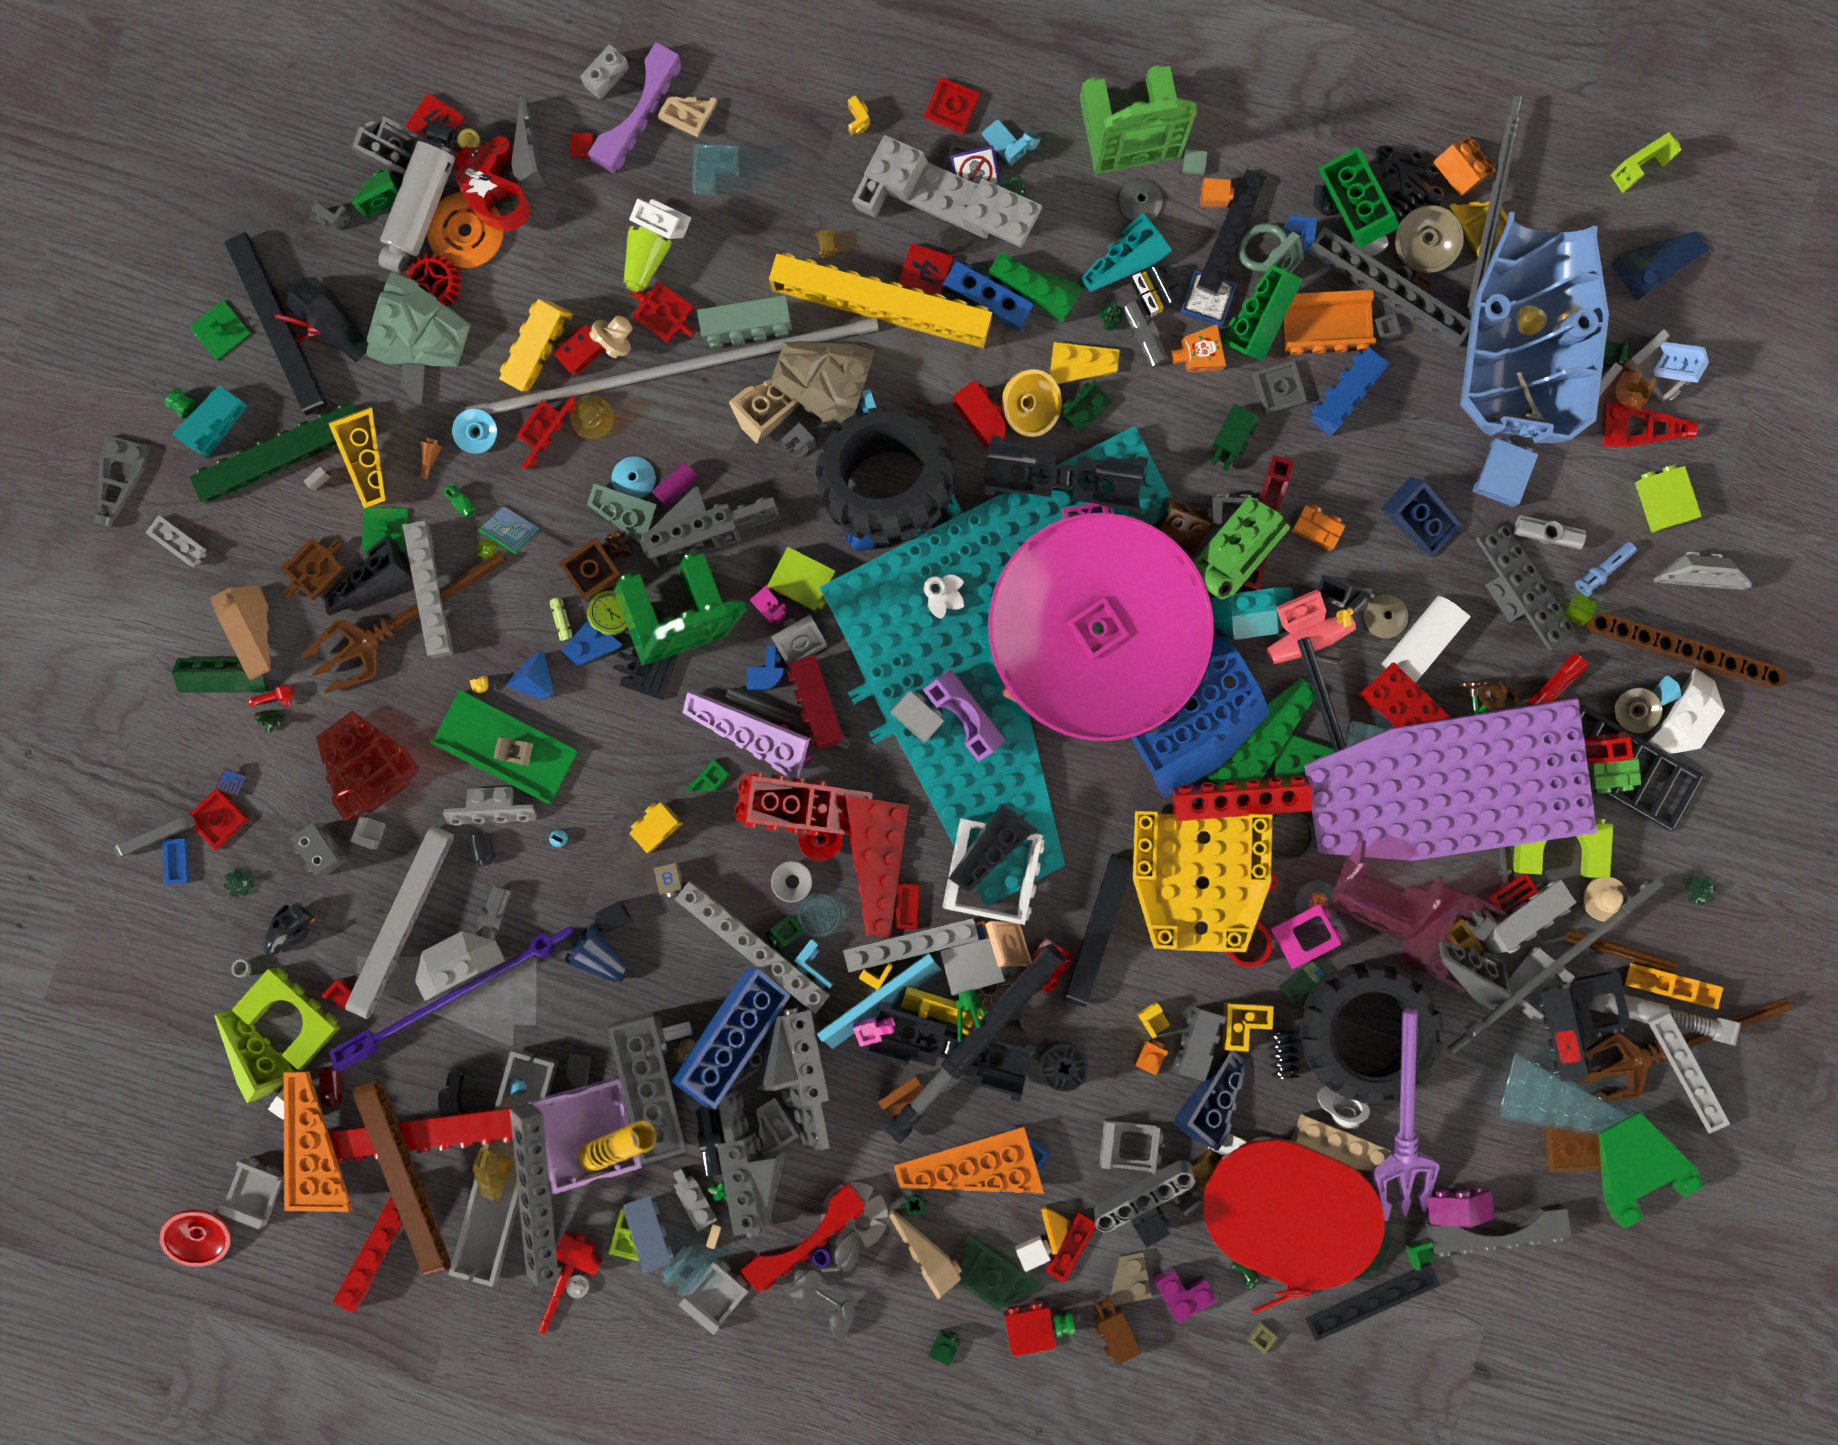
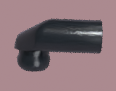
M1315 185L1314 207L1322 215H1332L1336 211V205L1330 203L1325 198L1326 186Z

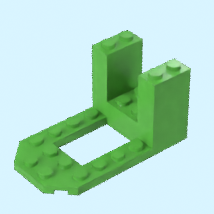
M1157 65L1148 70L1144 84L1147 104L1145 102H1137L1132 107H1128L1112 115L1105 78H1090L1083 82L1080 103L1095 174L1181 158L1197 114L1196 102L1177 99L1170 66Z

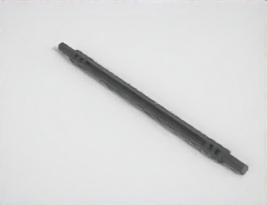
M1519 95L1513 97L1510 116H1507L1467 306L1469 310L1467 319L1470 321L1474 296L1489 265L1494 248L1520 123L1519 113L1523 97Z

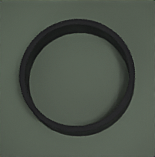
M1300 812L1291 813L1302 818L1308 827L1309 841L1306 848L1300 854L1293 857L1281 856L1272 849V855L1275 857L1293 860L1302 857L1310 850L1314 841L1313 826L1309 819ZM1283 813L1273 814L1272 820Z

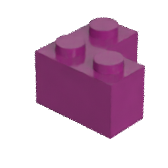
M1469 1187L1468 1191H1458L1456 1194H1450V1190H1438L1435 1195L1427 1197L1430 1225L1473 1227L1494 1219L1491 1191H1482V1187Z
M1173 1267L1152 1277L1177 1323L1184 1321L1218 1301L1203 1275L1185 1286L1182 1285Z

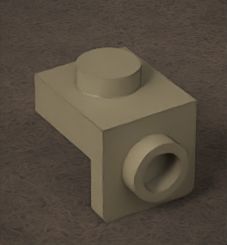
M498 737L494 758L529 766L533 744Z

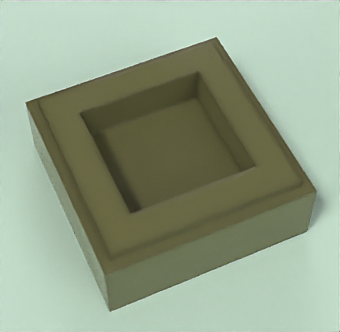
M1259 1321L1246 1339L1266 1355L1279 1336Z

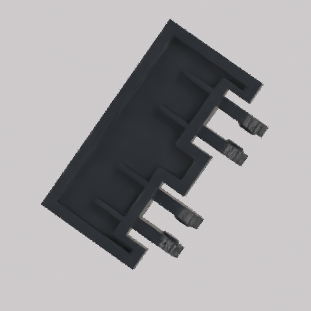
M651 602L659 625L663 619L673 617L675 620L682 617L681 612ZM633 646L632 653L637 654L636 648ZM619 651L618 656L621 659L636 663L634 671L619 664L614 665V670L633 676L632 679L623 676L620 686L663 700L679 653L642 666L638 657Z

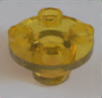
M590 395L576 402L577 406L570 414V421L573 429L579 436L586 440H598L613 430L615 413L607 400L599 396Z

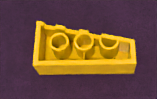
M538 299L537 302L535 301L531 305L529 310L530 316L519 330L521 335L518 341L512 344L510 348L511 355L500 369L501 375L499 379L522 392L530 391L543 368L541 361L546 360L553 351L552 342L561 337L564 332L562 328L563 323L566 319L571 320L574 313L552 301Z
M372 407L329 422L363 507L367 508L386 501Z

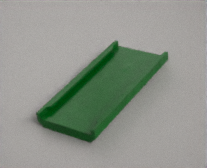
M458 689V694L430 743L541 801L551 804L578 754V750ZM498 737L532 743L533 748L529 766L495 759V746Z

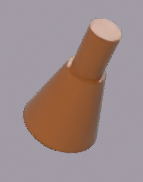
M426 437V441H421L422 467L419 478L428 480L431 466H433L443 447L439 445V440Z

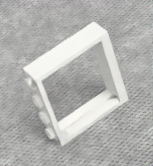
M960 819L949 877L966 853L970 828L982 830L986 823ZM1034 834L1027 838L1031 840L1016 915L955 903L959 886L949 879L942 908L1025 925V921L1029 920V915L1031 914V907H1028L1030 898H1034L1036 885L1033 882L1034 877L1038 876L1040 871L1038 857L1039 853L1042 854L1044 850L1043 835Z

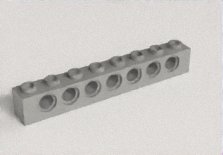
M688 882L674 899L815 1014L831 995L693 882Z

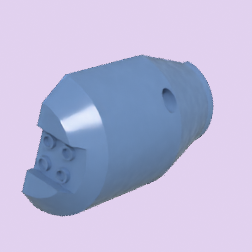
M1510 212L1505 229L1474 296L1460 406L1475 424L1490 436L1496 433L1516 434L1521 437H1532L1534 443L1568 441L1595 422L1597 416L1609 319L1597 241L1598 226H1592L1575 232H1544L1514 222L1515 212ZM1518 372L1522 373L1533 402L1538 411L1547 419V423L1506 416L1500 419L1490 418L1491 414L1522 416L1525 410L1529 408V403L1517 376Z

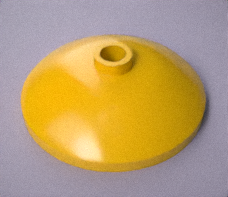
M1027 369L1017 373L1009 380L1002 395V412L1006 423L1013 431L1028 437L1040 436L1048 432L1059 418L1062 407L1061 392L1056 381L1048 373L1037 369ZM1024 399L1026 400L1025 406H1023Z

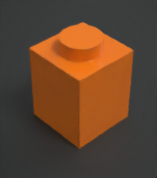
M1204 178L1201 185L1200 207L1227 208L1229 201H1233L1234 188L1230 187L1231 180Z

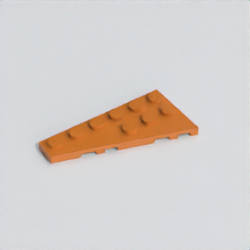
M284 1072V1211L350 1212L353 1210L310 1072Z

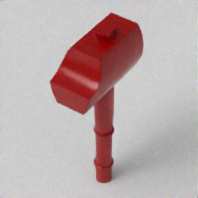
M565 1231L556 1248L557 1260L564 1264L539 1325L538 1331L540 1333L546 1334L574 1267L595 1276L603 1260L596 1252V1243L587 1240V1236L577 1232L575 1235Z

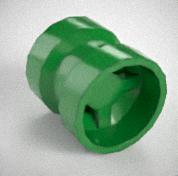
M179 388L172 390L164 402L165 406L175 410L182 419L188 418L197 407V402L191 397L187 398L185 392Z

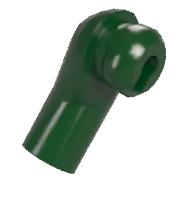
M1232 1260L1230 1268L1243 1273L1245 1277L1244 1284L1247 1288H1255L1259 1283L1257 1272Z

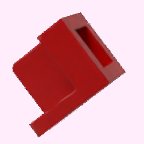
M345 978L336 979L323 993L322 997L324 999L330 998L337 1006L345 1010L354 986Z

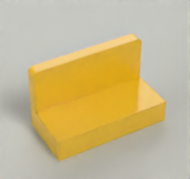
M889 962L880 977L865 968L859 979L879 990L893 964Z

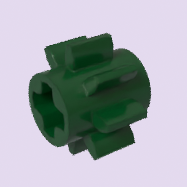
M912 1189L911 1195L903 1194L906 1202L901 1203L900 1206L907 1209L906 1217L911 1213L917 1219L918 1213L926 1214L923 1205L929 1204V1200L922 1199L923 1191L920 1194H915V1190ZM910 1200H919V1208L916 1206L910 1207Z

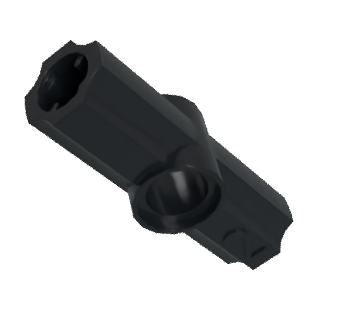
M702 1106L695 1112L699 1128L698 1144L700 1152H703L706 1177L722 1174L717 1144L723 1141V1135L718 1125L716 1109Z

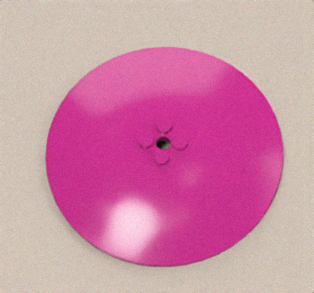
M1090 513L1065 518L1047 526L1028 539L1014 553L1003 569L993 592L988 619L990 649L995 666L1004 685L1016 702L1033 718L1050 729L1067 736L1092 741H1112L1137 736L1154 729L1177 713L1195 692L1203 678L1210 659L1214 636L1213 613L1209 594L1202 576L1186 552L1174 540L1152 525L1135 518L1111 513ZM1095 622H1099L1103 626V632L1100 635H1096L1092 631V625Z

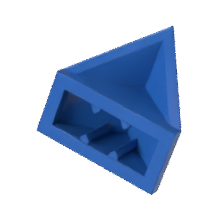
M544 651L530 656L505 686L539 700L554 695Z

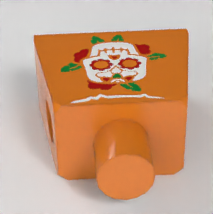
M1217 325L1185 336L1181 341L1182 349L1171 351L1173 364L1185 362L1187 372L1223 371L1226 366Z

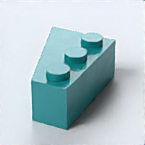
M219 385L172 435L194 451L209 458L248 405Z

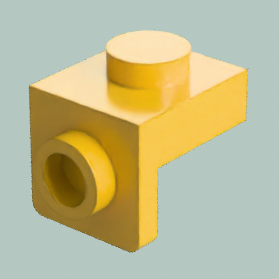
M856 96L848 99V107L856 118L854 122L848 125L851 136L856 133H863L870 125L867 114L869 111L863 100L859 101Z

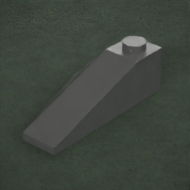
M525 95L520 96L512 156L513 171H510L511 182L516 183L522 191L546 186L530 104Z

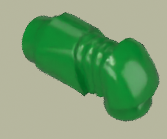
M450 484L445 487L443 491L444 496L451 500V504L460 515L462 514L465 518H469L475 514L474 503L459 491L460 488L458 486Z

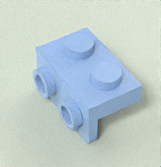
M1663 342L1661 344L1663 355L1653 371L1656 377L1698 383L1709 364V360L1704 347Z

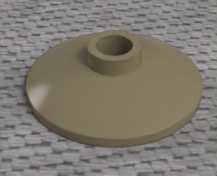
M1382 594L1374 597L1373 601L1368 604V608L1364 610L1363 619L1370 633L1376 637L1388 639L1399 635L1405 629L1408 623V610L1398 597ZM1386 611L1391 613L1390 619L1384 617Z
M1644 688L1627 690L1618 698L1615 704V716L1618 723L1624 729L1631 732L1642 733L1649 731L1661 719L1662 705L1659 698L1653 692ZM1635 706L1642 707L1640 714L1634 713L1633 709Z

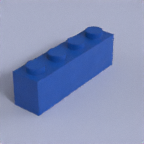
M1369 347L1364 353L1361 350L1352 360L1355 363L1351 369L1346 367L1338 377L1342 381L1337 387L1332 385L1325 393V396L1328 397L1322 404L1319 401L1311 411L1314 415L1310 421L1330 437L1341 426L1354 407L1367 393L1368 389L1371 388L1390 364Z

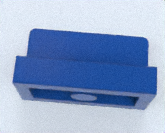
M1291 215L1283 227L1287 234L1295 232L1300 235L1303 253L1308 252L1315 240L1317 218Z

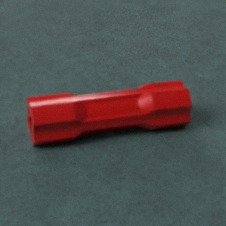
M1577 653L1572 654L1548 682L1533 694L1527 703L1535 705L1555 701L1573 680L1578 678L1588 668L1587 661Z

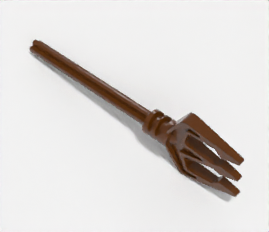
M501 551L439 588L441 601H446L507 563ZM415 603L389 620L381 619V625L374 624V630L361 628L344 619L334 621L301 655V658L319 653L321 643L336 633L341 632L349 639V644L331 661L323 662L312 675L316 676L331 671L334 665L357 656L361 657L365 670L346 682L338 679L335 680L324 693L328 694L377 676L380 641L387 643L388 636L392 639L395 638V634L399 629L420 617L418 604Z
M1784 997L1725 1020L1741 1023V1029L1790 1011L1793 1006L1789 1002L1788 997ZM1696 1031L1682 1035L1689 1048L1712 1040V1037L1704 1035V1033H1696ZM1610 1032L1586 1049L1589 1062L1593 1054L1613 1046L1619 1051V1056L1602 1068L1591 1070L1589 1078L1577 1079V1082L1580 1084L1597 1082L1602 1077L1626 1074L1627 1086L1606 1094L1597 1090L1584 1098L1583 1101L1585 1103H1596L1640 1097L1648 1073L1647 1068H1650L1652 1063L1658 1065L1660 1060L1662 1062L1668 1061L1659 1041L1655 1040L1652 1045L1647 1043L1645 1048L1642 1046L1637 1047L1622 1034Z

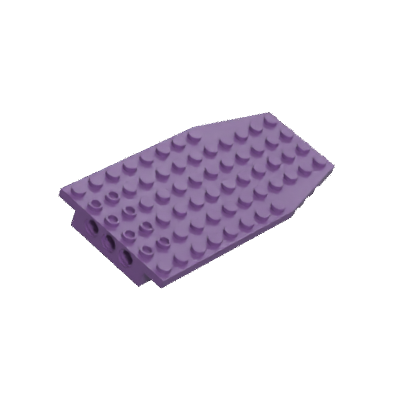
M1577 698L1393 727L1354 745L1344 747L1335 753L1327 754L1304 764L1306 779L1312 785V818L1318 853L1415 861L1597 833Z

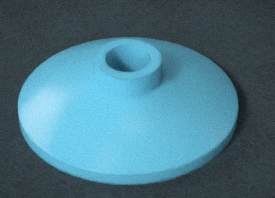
M469 409L457 416L453 423L452 434L454 441L462 450L478 454L487 451L493 446L497 438V426L493 418L485 411ZM475 427L480 429V434L477 436L473 434V428Z
M633 456L621 460L612 472V485L616 491L640 499L647 497L654 489L656 483V474L652 465L641 457ZM632 473L637 476L634 481L629 480V475Z

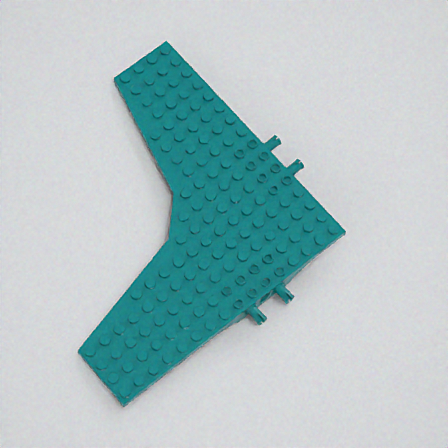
M1135 426L1059 464L1077 467L1079 457L1103 461L1106 456L1136 460L1138 456L1147 457L1148 463L1143 473L1139 493V502L1142 508L1141 516L1130 515L1127 509L1112 507L1113 514L1128 516L1153 525L1167 513L1163 502L1167 496L1171 498L1172 496ZM1042 473L1035 476L1038 478V482L1046 479V476H1043ZM1085 477L1078 481L1084 489L1087 485H1094L1093 490L1096 491L1095 484L1097 478H1094L1095 481L1093 483L1087 482ZM1102 480L1100 488L1104 492H1110L1112 484L1108 480ZM1053 490L1051 497L1004 492L967 512H962L953 494L949 505L946 507L950 516L949 521L928 532H923L920 527L917 529L918 535L910 538V541L820 586L819 589L834 615L865 679V684L848 691L849 697L859 694V696L851 699L855 705L870 695L874 696L886 719V724L869 731L870 737L878 733L880 734L872 739L874 744L891 735L895 736L954 847L960 819L987 823L1000 803L1038 829L1035 834L1043 835L1044 850L1042 854L1039 853L1040 871L1038 876L1034 877L1035 882L1065 866L1029 714L1017 702L1005 697L1002 692L1005 685L999 676L990 649L988 628L990 603L997 581L1014 553L1037 532L1055 522L1063 520L1062 509L1090 503L1073 501V493ZM1102 507L1092 509L1090 513H1103ZM1077 512L1069 513V517L1080 515ZM947 575H955L964 581L957 590L963 598L964 607L955 610L946 608L944 617L940 619L933 615L928 608L929 597L924 592V584L931 577L942 579ZM933 584L931 586V590L933 592H938V585ZM949 669L953 671L1005 739L995 751L979 762L965 745L966 732L958 716L947 708H936L923 691L925 687ZM908 691L912 693L917 691L924 697L925 701L923 703L929 708L933 706L942 714L940 718L944 722L926 742H922L890 713ZM970 828L966 852L982 830ZM1026 839L1018 849L1012 851L1006 857V860L993 868L990 874L975 886L985 907L1022 889L1031 840Z

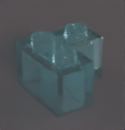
M694 144L692 189L695 196L717 197L718 175L740 176L741 154L739 146Z

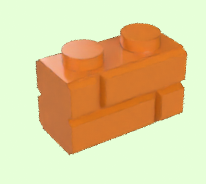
M1305 505L1299 513L1291 532L1328 551L1333 550L1346 525L1342 524V520L1335 515L1327 516L1321 513L1322 509L1316 505Z

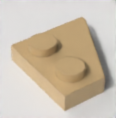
M668 97L658 114V118L698 137L717 105V99L710 98L709 101L696 100V97H687L685 99Z

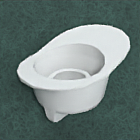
M1324 1086L1318 1092L1320 1105L1331 1114L1334 1123L1341 1128L1356 1130L1360 1122L1365 1121L1370 1115V1109L1367 1104L1352 1099L1349 1100L1330 1090L1327 1086Z

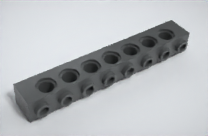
M1323 227L1307 252L1364 290H1373L1375 297L1455 348L1470 331V320L1325 227Z
M533 1103L510 1109L526 1275L537 1286L557 1280L558 1268L543 1112Z

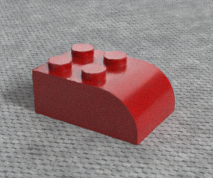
M973 380L953 395L952 406L985 450L988 451L992 435L1002 436V441H1004L1006 426L1000 414L1002 411L995 401L991 403L986 396L988 395L986 388L981 383L978 385Z

